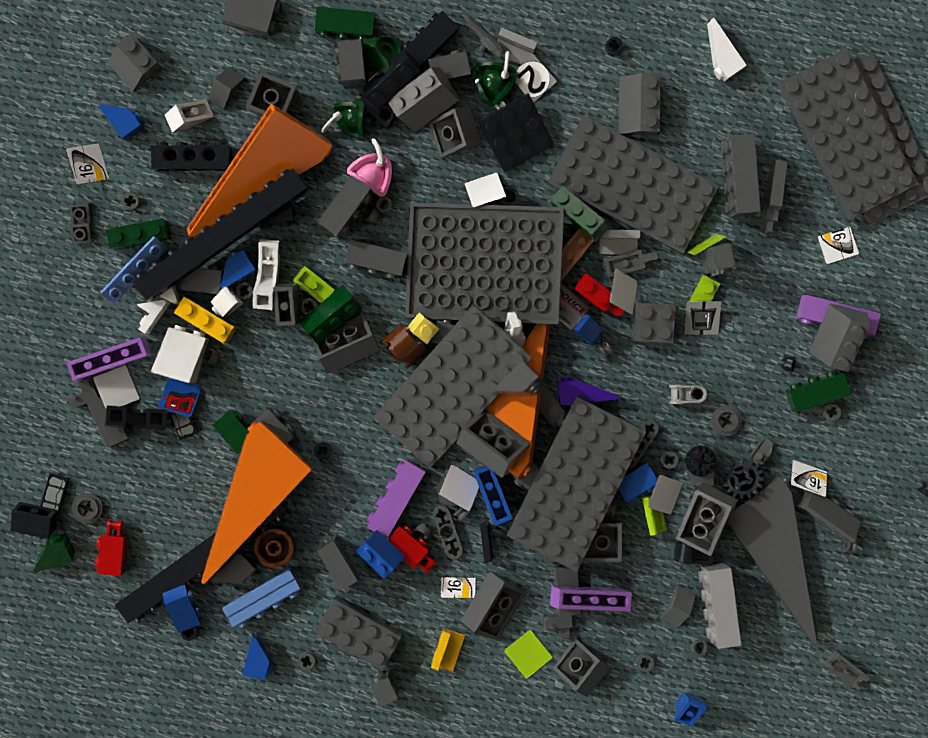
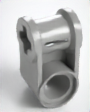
M669 385V388H671L669 404L700 403L707 397V392L702 386ZM698 388L702 393L701 397L694 399L692 392Z

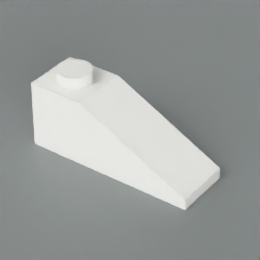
M713 18L707 26L712 62L715 69L714 74L719 80L722 79L725 82L743 70L747 65L715 18Z

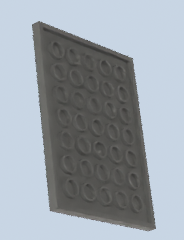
M410 203L405 318H415L420 313L427 319L460 320L475 304L494 322H506L507 314L515 312L518 320L520 319L522 323L559 325L564 207L479 205L473 207L472 204Z

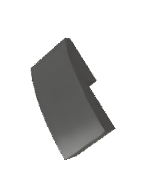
M90 203L70 204L72 244L92 243Z

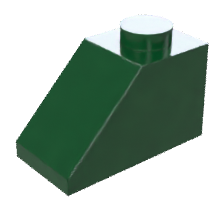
M67 533L55 534L47 539L36 560L35 573L73 562L75 551Z

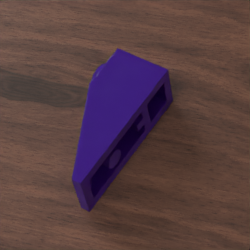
M572 377L561 378V382H557L559 405L573 404L576 397L586 402L618 399V395L578 380L572 381Z

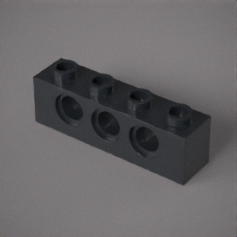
M158 142L157 145H151V169L154 171H226L232 162V148L226 145V142H215V145H207V142H196L195 145H188L187 142H177L176 145ZM176 152V159L169 161V154ZM195 152L196 158L193 161H188V154ZM215 152V158L208 161V153Z

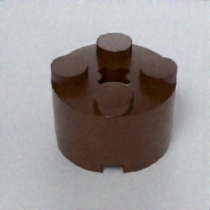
M398 325L381 342L382 344L387 343L388 345L385 348L399 363H406L404 367L408 369L424 354L425 346L419 340L416 341L411 337L412 332L405 325L401 327Z
M273 526L259 535L255 542L254 551L264 566L277 568L286 564L294 555L296 541L294 535L288 529ZM274 543H277V546L280 547L276 551L274 550V547L271 546Z

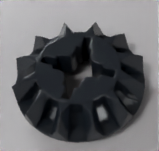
M695 446L688 451L685 457L686 468L695 476H706L713 472L716 466V456L706 446ZM703 455V459L706 460L708 464H702L699 468V463L693 459H700Z

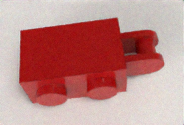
M586 273L573 288L575 293L602 313L607 310L613 316H620L624 312L623 309L610 302L611 292Z
M109 519L107 532L100 535V538L97 540V549H99V557L95 561V568L98 569L97 574L121 576L125 573L128 535H123V520L113 522L112 519ZM112 530H117V534H112Z
M399 525L387 540L405 556L403 560L413 569L418 565L429 574L433 565L436 566L438 564L427 554L429 552L427 547L429 544L421 537L417 539L413 536L414 531L407 525L404 527ZM425 557L428 561L423 565L420 561Z

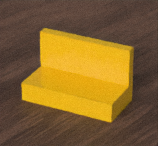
M443 628L431 668L439 670L440 667L453 672L465 635Z

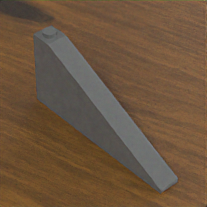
M775 476L762 485L764 490L757 491L759 496L753 494V500L746 497L745 501L741 500L736 504L727 525L808 639L815 642L816 634L793 498L789 490L790 484L784 477Z

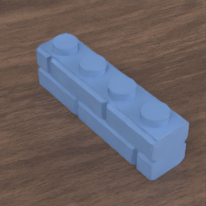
M292 567L226 604L223 607V611L233 628L238 625L242 628L250 623V618L254 616L259 618L267 613L266 609L271 606L275 609L284 603L283 599L287 597L292 599L299 595L302 585Z

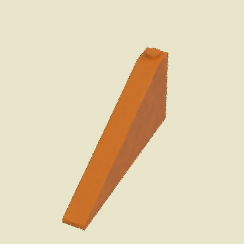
M271 104L186 228L188 235L194 237L204 227L214 225L218 217L231 213V209L235 205L248 201L247 197L256 191L258 193L262 191L266 183L279 179V175L286 169H294L300 175L322 162L324 157H327L332 150V144L329 139L274 104Z
M536 324L522 346L532 356L526 365L542 380L544 377L550 324ZM542 390L532 396L504 397L499 393L485 408V410L530 442V446L516 465L509 471L520 479L527 477L532 469L530 466L533 462Z
M255 421L248 428L249 433L244 441L201 580L203 584L218 571L313 469L310 464L263 421L259 423Z

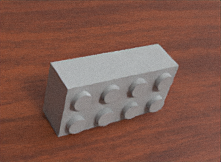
M715 563L713 566L701 565V571H698L700 582H703L704 590H701L702 601L706 603V609H703L705 620H708L709 626L706 628L707 639H710L711 643L718 649L741 646L731 568L725 563Z

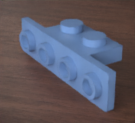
M152 237L106 285L101 294L116 304L134 285L133 281L137 279L136 275L144 270L147 271L168 249L167 246L156 237Z

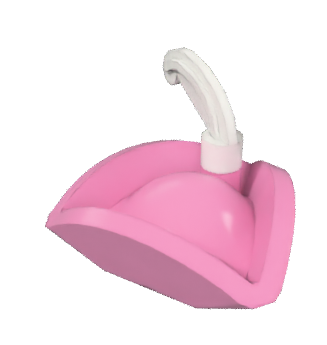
M373 138L372 143L377 153L360 157L347 168V173L350 176L356 177L370 187L372 192L382 197L386 195L390 185L392 165L389 158L382 154L378 142Z

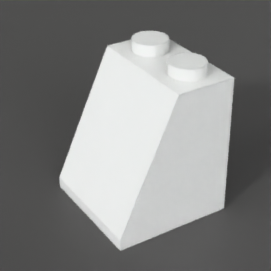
M175 325V328L168 327L151 372L187 383H196L209 338L204 337L205 333L195 330L193 334L186 332L187 328Z

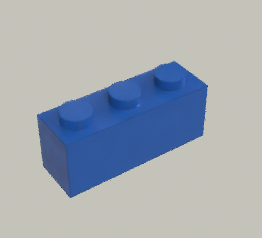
M486 465L474 469V475L494 526L513 519L494 471Z

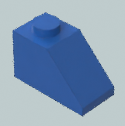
M104 104L99 106L123 140H129L144 129V126L141 124L144 120L138 112L134 113L127 108Z
M238 249L232 252L230 258L226 260L220 284L221 289L225 286L230 288L258 271L245 250L240 251Z
M586 314L571 331L590 345L592 342L596 344L602 337L600 332L603 329Z
M254 634L251 638L242 675L265 681L267 675L271 676L274 664H271L272 657L257 634Z
M683 692L676 702L674 721L692 727L707 709V704L702 698L692 693Z

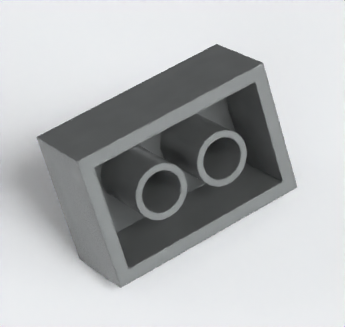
M351 175L317 223L339 240L341 237L345 238L351 230L349 228L350 224L353 221L356 223L362 215L361 209L363 206L367 207L373 199L371 188Z
M702 483L695 491L676 539L711 556L719 545L738 500Z

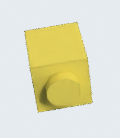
M420 313L417 314L407 327L426 344L439 330L438 327Z

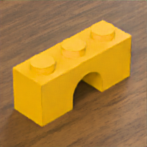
M185 296L174 312L224 344L229 342L237 329L231 323L206 310L205 307Z

